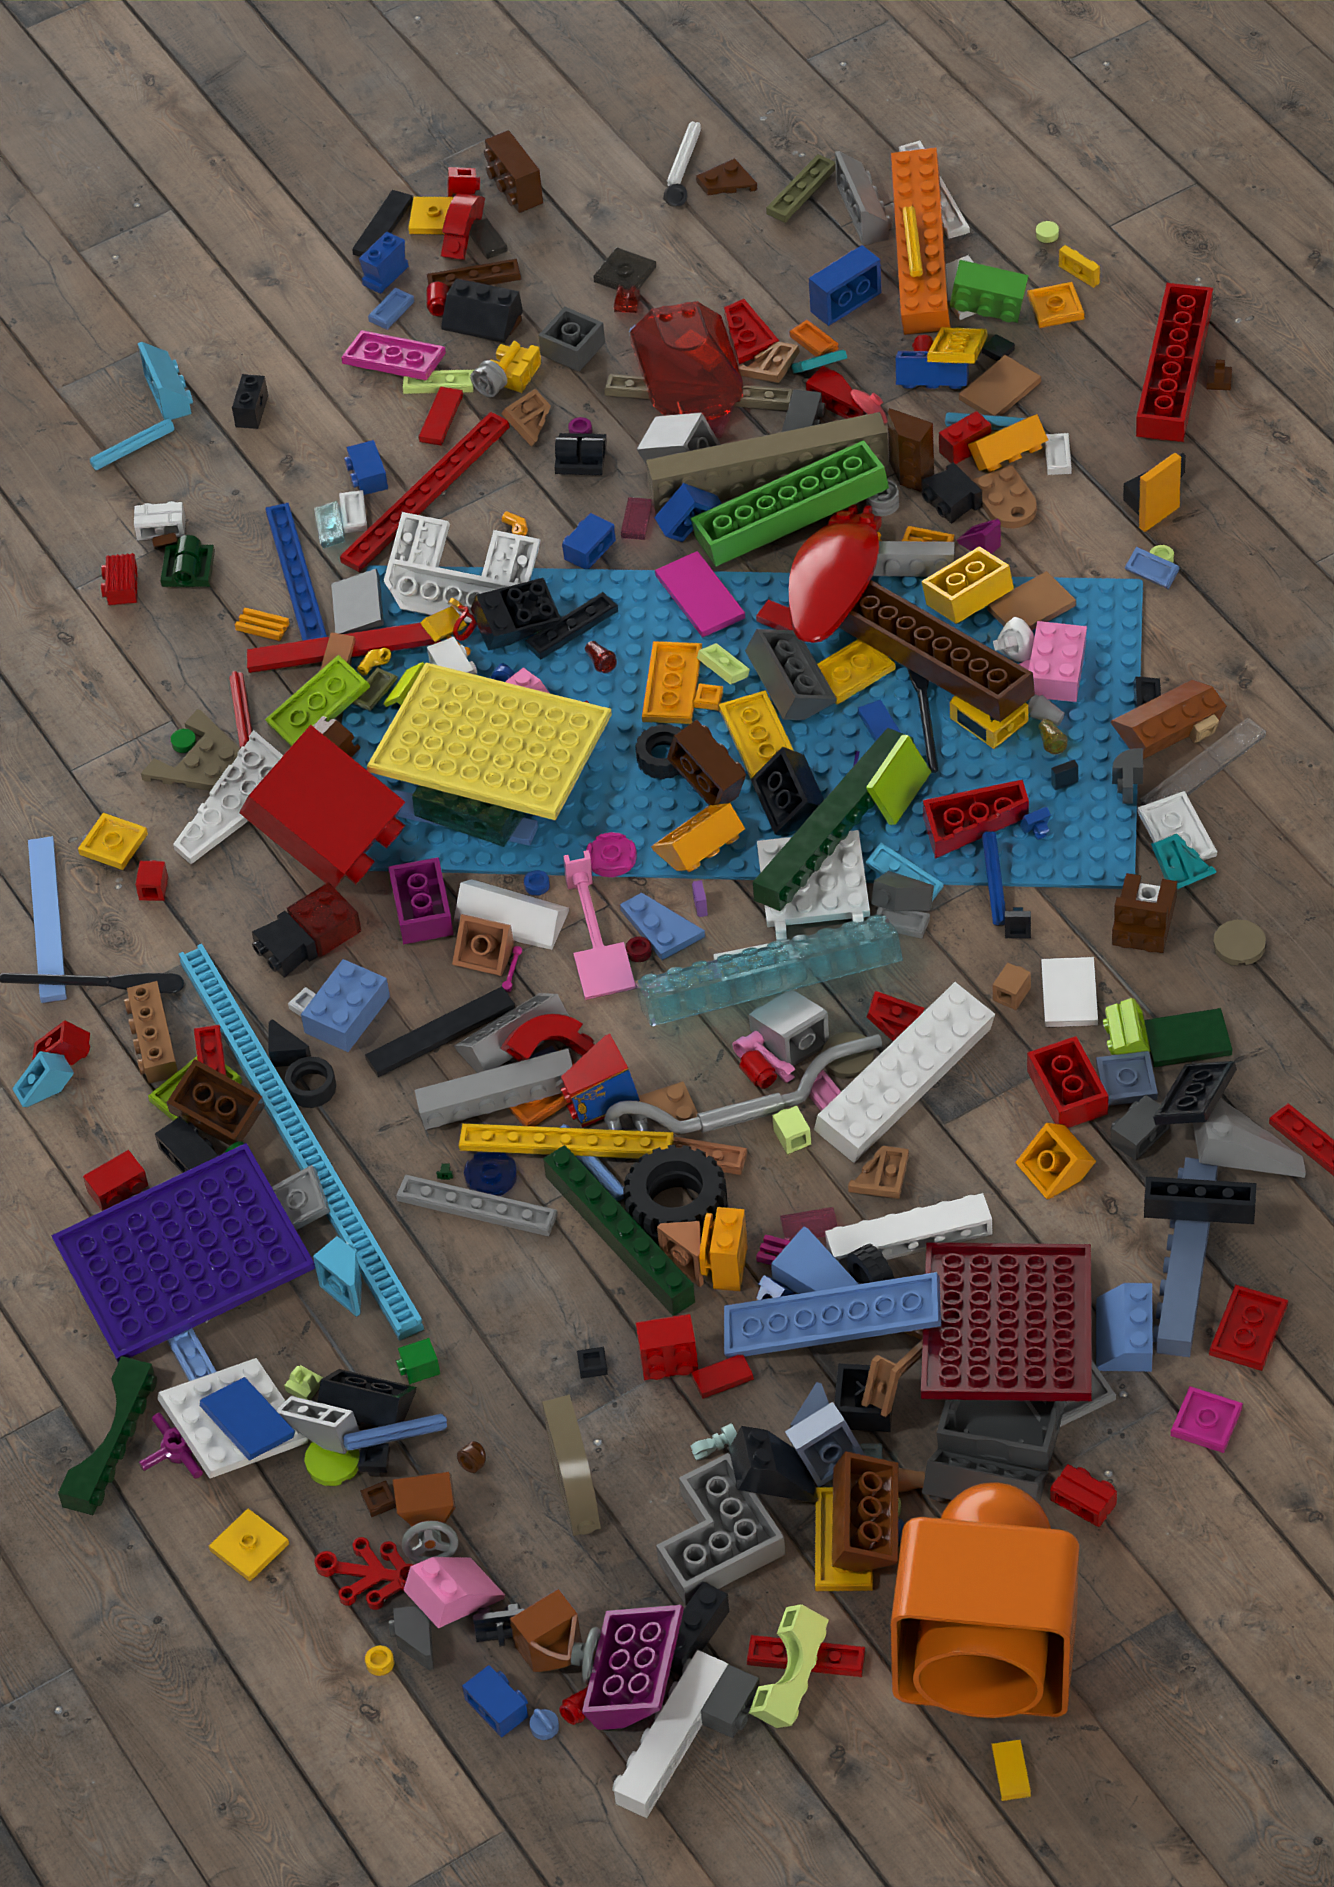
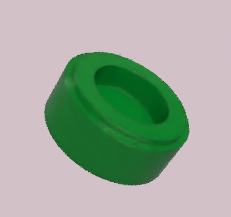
M189 729L175 731L171 736L172 748L178 753L189 752L196 744L194 732Z

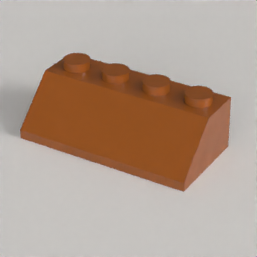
M1190 680L1113 719L1111 724L1129 749L1143 748L1144 760L1189 737L1193 726L1215 714L1220 721L1227 706L1212 686Z
M845 1451L833 1467L832 1567L862 1572L897 1564L899 1463Z

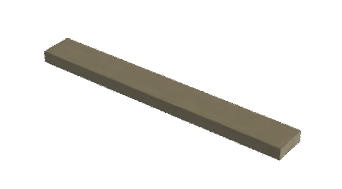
M609 374L605 386V396L784 411L788 410L793 389Z

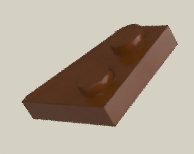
M735 158L696 175L697 184L707 195L736 193L738 188L750 187V192L757 190L756 181Z

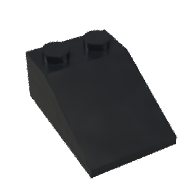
M741 1426L729 1447L737 1489L816 1503L818 1498L813 1477L795 1448L768 1430Z

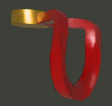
M451 598L448 604L457 611L462 612V615L454 625L453 636L459 641H464L472 634L477 623L474 616L469 613L468 607ZM465 617H469L472 620L464 633L459 634L458 629Z

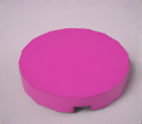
M609 832L600 834L596 837V840L587 845L586 851L589 850L592 871L602 877L621 876L630 871L636 863L637 851L635 844L632 840L627 839L626 835L621 833Z

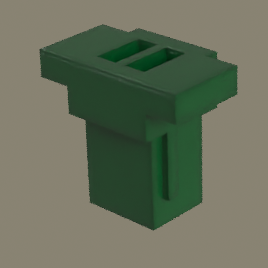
M442 1163L440 1171L436 1172L437 1179H453L450 1163Z

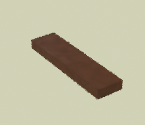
M510 259L427 274L428 285L433 282L445 283L450 290L456 278L486 285H495L521 280L517 259Z

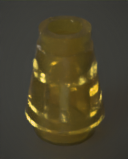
M1046 719L1040 722L1038 728L1044 749L1054 755L1062 753L1067 748V736L1051 720Z

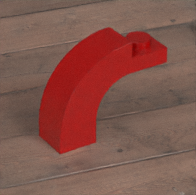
M458 193L454 196L444 220L442 230L444 239L441 257L465 261L471 226L474 220L482 221L484 197Z
M545 1014L534 1017L517 1027L506 1038L500 1048L520 1062L528 1060L536 1046L544 1040L562 1042L580 1056H584L595 1044H593L594 1040L587 1034L578 1033L583 1025L580 1021L566 1015Z

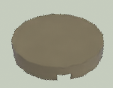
M1236 919L1227 921L1219 926L1214 935L1213 945L1216 955L1222 961L1238 966V963L1249 965L1259 960L1264 954L1266 937L1263 930L1257 924L1248 920Z
M857 1032L835 1034L826 1041L822 1052L830 1047L866 1038V1036ZM872 1049L841 1057L830 1062L824 1068L835 1077L846 1079V1077L853 1076L854 1079L874 1061L875 1051Z

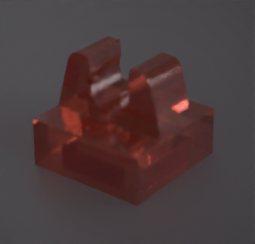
M618 286L614 301V312L637 313L640 302V290H636L634 286H631V290L622 289V286Z

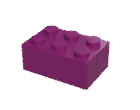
M439 857L389 866L403 944L454 935Z

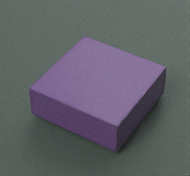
M702 880L693 881V899L697 916H708Z

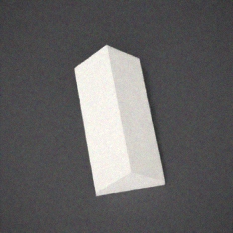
M471 879L460 883L454 921L460 922L461 914L509 924L512 928L513 941L552 950L568 915L569 908Z

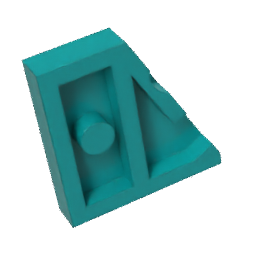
M1173 834L1151 843L1164 878L1177 881V889L1217 873L1215 868L1206 864L1199 857L1200 854L1193 848H1189L1178 834Z

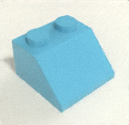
M336 1236L313 1256L319 1286L357 1317L361 1314L362 1290L360 1266L356 1256L357 1250L350 1242H344Z

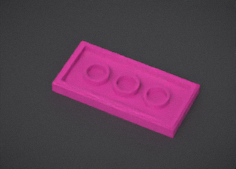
M361 330L341 358L342 364L427 381L446 354L444 346Z
M698 551L655 570L657 579L702 638L745 619L743 609Z

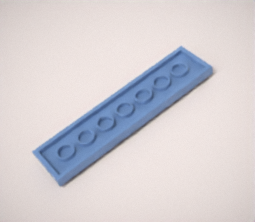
M937 1272L725 1305L724 1354L727 1359L736 1355H744L745 1357L941 1326L940 1277Z

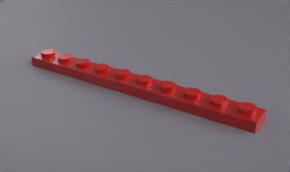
M493 412L488 413L340 555L341 563L357 572L362 571L395 539L402 512L420 515L510 428L509 422Z

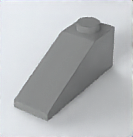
M290 1396L276 1409L293 1429L326 1450L345 1454L349 1450L344 1447L343 1437L346 1434L359 1432L355 1416L351 1410Z

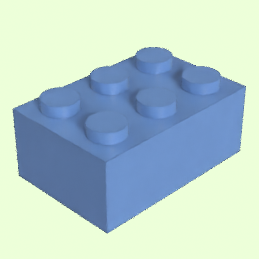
M343 959L301 1013L304 1032L349 1052L390 998L387 978Z

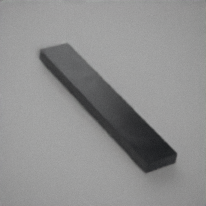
M501 986L365 1054L366 1061L377 1077H380L503 1016L515 1008V1003Z

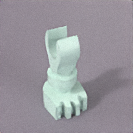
M732 1423L721 1428L722 1434L718 1435L716 1433L712 1435V1439L707 1438L693 1443L690 1447L693 1450L692 1453L695 1459H704L716 1449H723L725 1444H728L730 1447L737 1435Z

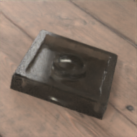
M616 247L593 276L594 282L634 296L657 267L656 261Z

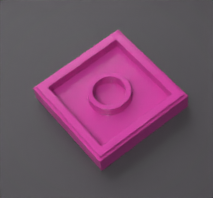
M1189 1386L1172 1426L1171 1436L1224 1453L1243 1409V1403Z

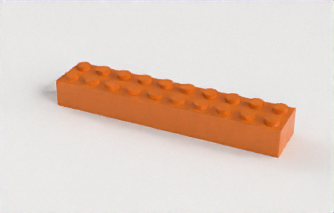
M937 148L891 153L900 307L904 335L939 331L942 327L950 328ZM910 206L915 208L923 271L922 276H916L915 278L910 275L903 209Z

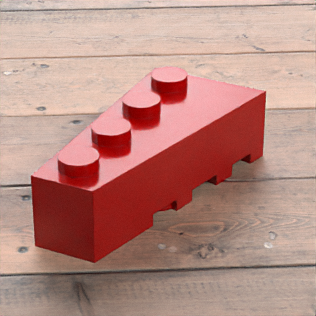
M1023 779L923 800V819L935 859L982 838L984 832H996L1022 820L1029 813V799Z

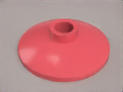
M857 389L851 391L855 402L867 414L880 412L884 424L888 422L887 416L881 407L883 400L877 394L872 393L869 395Z

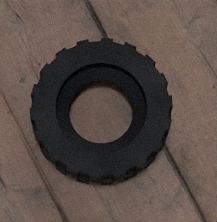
M658 724V726L649 727V729L644 730L638 736L637 743L635 744L638 767L640 770H643L644 774L660 779H670L680 775L679 771L667 758H655L651 754V750L656 746L671 745L674 735L681 731L679 727H674L671 724Z
M866 1244L847 1255V1266L850 1275L858 1284L895 1279L887 1260L876 1246Z

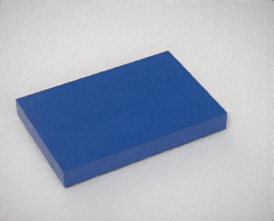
M246 1377L200 1399L199 1406L249 1461L294 1438L295 1431Z

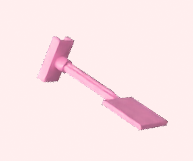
M589 850L583 851L584 858L570 861L569 855L563 856L567 888L578 889L593 946L592 949L573 953L585 1000L636 989L624 942L608 946L603 945L588 886L593 884Z

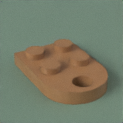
M1013 465L972 480L982 489L983 509L991 520L999 519L1001 527L1020 528L1029 524L1035 518L1037 511L1036 499ZM1015 513L1023 514L1021 517H1014L1012 515Z

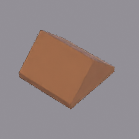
M461 914L452 965L501 976L514 947L511 925Z
M700 1222L661 1223L657 1226L659 1247L688 1279L701 1287L704 1284V1276L701 1275L699 1258L701 1244Z

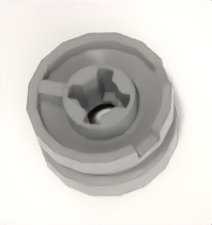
M484 360L470 374L473 386L486 397H494L499 392V389H502L507 384V376L503 369L490 360Z
M887 479L889 489L866 499V505L872 506V514L887 516L896 512L899 508V489L893 481Z

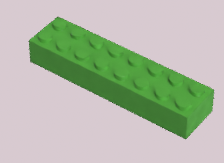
M863 440L692 517L691 521L696 540L713 564L719 566L889 489L885 467Z

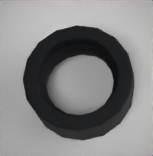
M308 1056L298 1059L290 1065L285 1074L286 1088L296 1105L305 1108L322 1106L330 1101L335 1094L337 1085L333 1068L322 1058ZM319 1074L326 1078L325 1083L315 1090L305 1091L295 1086L298 1079L304 1075Z

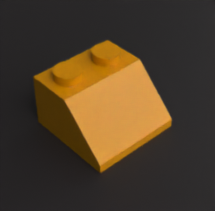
M1046 1123L1015 1163L1046 1199H1051L1079 1183L1096 1163V1160L1065 1125Z

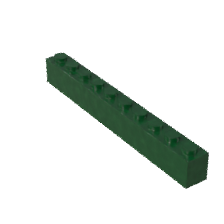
M887 728L752 882L754 901L781 911L787 903L793 900L797 891L806 885L810 876L820 869L822 862L833 854L841 840L846 839L854 825L859 824L862 816L868 809L874 806L875 801L866 787L899 738L905 734Z

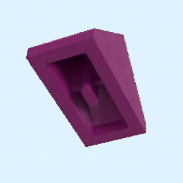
M999 519L971 526L957 539V542L970 551L981 547L993 554L1001 546V522Z

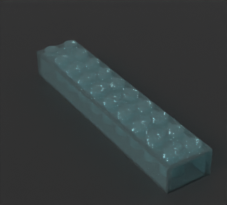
M874 915L867 918L866 921L859 923L854 921L847 922L842 927L836 929L824 928L816 934L809 936L804 934L797 935L792 940L786 942L774 941L763 948H747L740 954H724L717 957L716 960L709 962L697 961L692 966L686 968L674 967L668 969L667 973L659 975L647 974L640 980H636L635 983L641 1010L652 1027L903 961L897 930L886 916Z

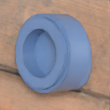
M547 1709L534 1710V1714L530 1719V1730L533 1736L540 1740H549L558 1733L559 1721L554 1712Z

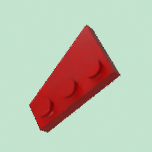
M745 299L724 307L725 318L739 365L753 359L759 353L766 351L770 346L779 342V339Z

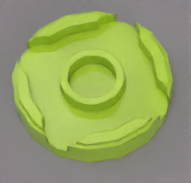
M312 1442L306 1450L304 1462L307 1472L315 1482L324 1486H337L356 1475L359 1470L360 1452L358 1449L342 1454L323 1449Z

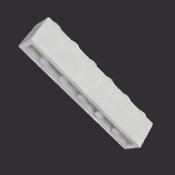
M983 1193L967 1195L957 1200L942 1201L928 1207H917L903 1213L888 1214L878 1219L863 1220L857 1224L835 1227L832 1230L825 1231L826 1247L844 1269L847 1270V1255L866 1244L876 1246L884 1258L889 1260L926 1251V1242L959 1243L992 1235V1217Z
M697 1650L692 1659L689 1658L686 1661L682 1670V1677L679 1682L675 1681L672 1684L665 1705L662 1704L660 1711L656 1712L655 1722L651 1729L647 1728L644 1731L641 1745L637 1752L633 1751L629 1756L627 1769L623 1776L619 1775L613 1784L612 1790L614 1791L617 1805L645 1818L649 1816L702 1726L701 1709L728 1663Z

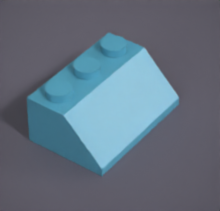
M139 342L138 348L144 376L163 419L169 418L173 420L192 414L190 404L193 403L190 391H185L184 389L186 388V383L183 375H178L179 368L176 360H171L168 351Z

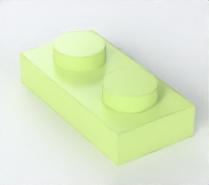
M717 643L698 651L697 659L730 685L749 676L750 669Z

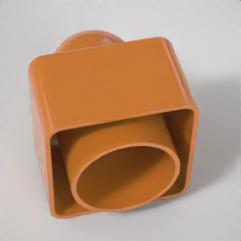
M989 1482L975 1485L958 1494L947 1505L941 1518L916 1517L904 1525L891 1617L892 1693L898 1700L909 1704L938 1706L961 1715L983 1718L1008 1717L1017 1714L1059 1717L1068 1711L1077 1621L1079 1542L1068 1531L1051 1529L1049 1520L1042 1507L1025 1491L1005 1483Z

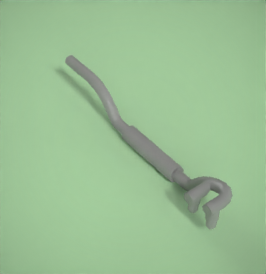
M877 1034L842 1043L820 1053L806 1069L795 1092L784 1095L774 1093L698 1113L696 1118L679 1121L662 1109L648 1103L621 1101L610 1106L604 1120L609 1130H623L619 1117L624 1114H633L632 1121L638 1131H649L647 1118H650L673 1133L687 1134L698 1130L704 1133L773 1115L786 1107L804 1102L810 1095L817 1076L830 1062L841 1057L882 1047L881 1037Z

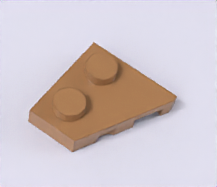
M534 389L506 407L501 414L532 447L538 440L539 432L544 425L545 417L551 405Z

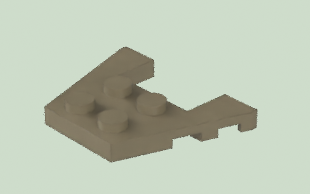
M197 709L185 722V728L202 738L175 768L154 758L141 772L142 780L149 782L152 779L162 780L163 784L169 785L176 782L185 784L188 788L211 791L226 768L232 765L238 756L240 748L200 709Z

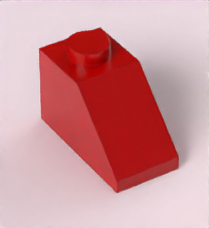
M64 1020L34 1043L32 1061L39 1051L64 1055L69 1065H74L80 1059L85 1058L90 1051V1032Z

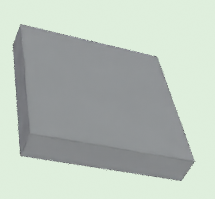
M312 1165L272 1186L273 1191L296 1230L331 1212L317 1170Z

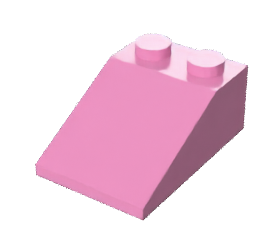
M432 1557L411 1566L404 1587L405 1593L437 1628L505 1598V1594L472 1558Z

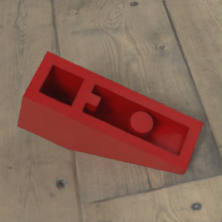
M822 366L806 382V391L821 392L822 402L826 404V409L845 419L866 415V412L853 399L851 395L852 388L844 377L835 370Z

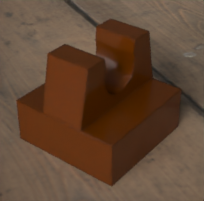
M1216 359L1215 366H1208L1207 389L1231 391L1232 367H1225V360Z

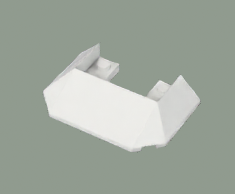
M402 512L384 578L386 586L401 610L433 615L451 607L448 601L454 598L463 606L468 607L469 613L472 614L470 608L477 594L530 581L541 540L494 530L482 576L438 568L450 523L446 520ZM469 617L464 619L465 623L470 624L472 621Z

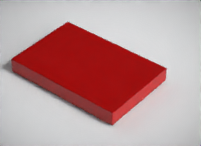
M1235 1284L1209 1349V1355L1263 1371L1287 1309L1288 1300Z

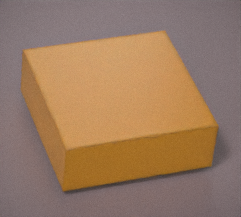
M699 683L694 700V708L719 711V704H721L724 693L723 686Z

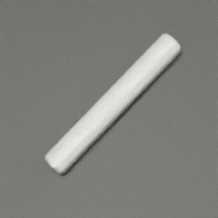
M692 121L688 125L667 179L668 186L681 183L701 131V124L699 122L695 123Z

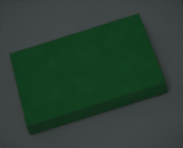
M1221 1008L1144 1020L1154 1067L1232 1055L1233 1049Z

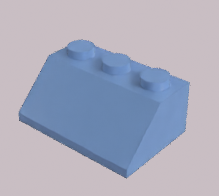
M1123 1283L1096 1298V1367L1099 1371L1152 1372V1283Z

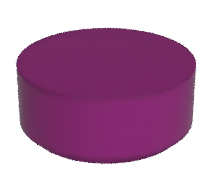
M584 417L574 418L568 424L569 433L592 434V423Z

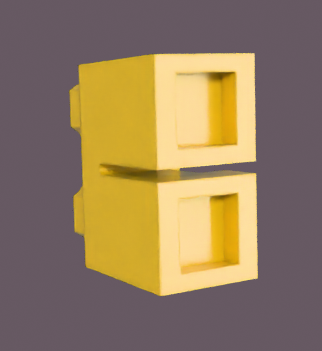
M513 341L510 346L499 345L496 351V359L500 360V362L490 361L498 364L507 376L505 388L520 393L524 391L531 377L534 376L541 365L540 347L530 345L527 349L521 347L516 341Z

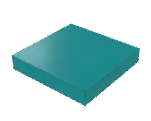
M843 349L800 361L791 365L793 373H798L846 359L847 354Z

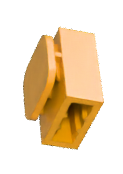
M717 1207L714 1221L712 1213H706L699 1255L701 1275L707 1276L710 1268L712 1271L713 1289L741 1291L748 1248L745 1209Z

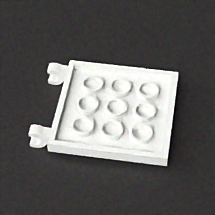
M859 830L849 831L846 839L841 840L833 854L822 862L820 869L810 876L806 885L797 891L793 900L787 903L781 911L764 905L767 927H775L777 941L787 940L786 925L852 919L854 933L864 932L863 917H870V908ZM791 837L757 841L760 873Z

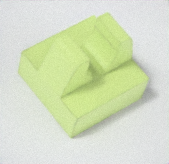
M302 1365L300 1367L297 1366L284 1385L285 1390L298 1398L311 1400L320 1389L323 1377Z

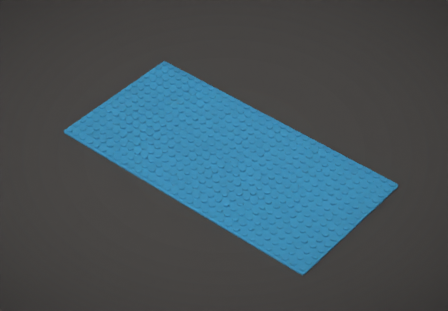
M368 566L366 572L377 569L380 576L384 619L383 626L371 630L420 623L424 618L430 616L401 610L384 582L388 566ZM439 566L438 568L482 576L484 567ZM533 568L530 581L544 578L561 618L602 592L618 605V612L541 660L525 644V640L534 634L511 645L489 651L478 626L464 641L456 640L464 647L470 648L471 653L467 660L469 662L473 661L478 676L491 679L493 671L500 663L507 664L515 673L525 668L542 681L550 694L582 702L588 701L590 704L611 709L612 715L556 820L532 814H508L538 821V829L530 846L396 816L406 826L387 849L377 841L371 846L366 854L375 862L368 871H389V866L439 857L442 873L526 875L531 871L541 870L547 875L565 876L564 855H569L570 861L584 858L583 851H586L587 845L596 840L597 836L614 832L626 835L627 839L634 842L637 851L636 863L632 869L617 877L755 880L760 874L757 841L792 837L798 830L779 836L774 834L720 711L694 708L692 722L698 720L702 725L707 726L712 733V737L718 743L723 744L729 756L735 762H739L745 770L746 777L739 797L730 802L745 830L738 834L739 839L728 845L725 843L719 847L720 852L711 858L705 857L700 861L701 865L691 872H687V870L676 871L656 854L651 846L709 805L681 774L670 779L652 778L650 775L644 774L643 770H640L638 767L635 744L637 743L638 736L651 726L671 724L682 730L690 725L642 722L653 641L702 643V648L717 643L750 669L749 676L730 685L701 662L698 685L700 683L723 686L724 693L721 703L766 690L745 650L756 629L776 630L757 622L756 615L768 599L789 607L790 573L713 571L743 609L745 619L702 638L657 579L655 570ZM872 576V581L995 651L993 641L998 639L1004 626L987 610V606L955 624L926 605L921 581L928 577ZM1012 577L1014 589L1035 577ZM1053 577L1076 600V606L1048 622L1087 626L1086 649L1077 702L1048 699L1061 711L1065 712V716L1059 726L1032 718L1028 713V722L993 749L950 718V701L955 695L929 681L927 695L939 768L936 773H930L896 825L888 824L875 803L862 816L859 824H855L850 830H859L866 883H874V880L881 876L868 867L866 861L878 845L883 843L944 885L988 886L982 838L935 859L923 819V800L1023 779L1029 799L1028 814L1047 806L1051 814L1047 823L1049 832L1046 833L1047 837L1037 840L1033 830L1024 834L1020 827L1022 820L995 832L1002 885L1015 887L1123 888L1126 873L1135 874L1138 784H1133V804H1123L1122 793H1117V784H1112V767L1115 758L1120 753L1129 750V748L1115 730L1111 721L1135 709L1133 681L1135 677L1141 676L1143 581L1141 579ZM466 623L467 626H466L463 630L459 631L458 633H459V634L464 633V632L466 631L467 627L469 626V623ZM837 628L824 641L805 642L818 664L856 641L857 638ZM428 646L391 651L392 656L387 664L372 667L366 676L361 675L367 680L376 668H380L398 676V679L371 712L353 703L343 711L341 724L352 732L355 737L352 740L354 746L358 743L361 748L354 760L366 770L370 759L401 707L398 702L388 707L383 703L407 669L422 662L424 664L429 663ZM366 655L352 657L351 667L357 673H359L357 667ZM892 658L890 659L896 663L894 671L881 677V679L840 704L834 703L805 720H783L766 690L793 750L804 754L824 800L854 767L855 751H860L859 761L875 743L858 714V707L880 699L900 732L914 738V745L928 766L918 695L912 685L907 667ZM1012 660L1013 662H1015V663H1017V664L1022 663V662H1017V661H1015V660ZM671 745L654 747L651 750L652 756L661 759L667 758ZM1075 760L1078 764V782L1055 790L1051 784V768ZM371 773L393 792L399 790L476 808L478 805V800ZM592 871V876H600Z

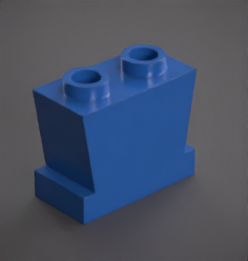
M386 232L359 258L364 273L362 278L363 286L381 294L409 267L408 260L405 259L404 239Z

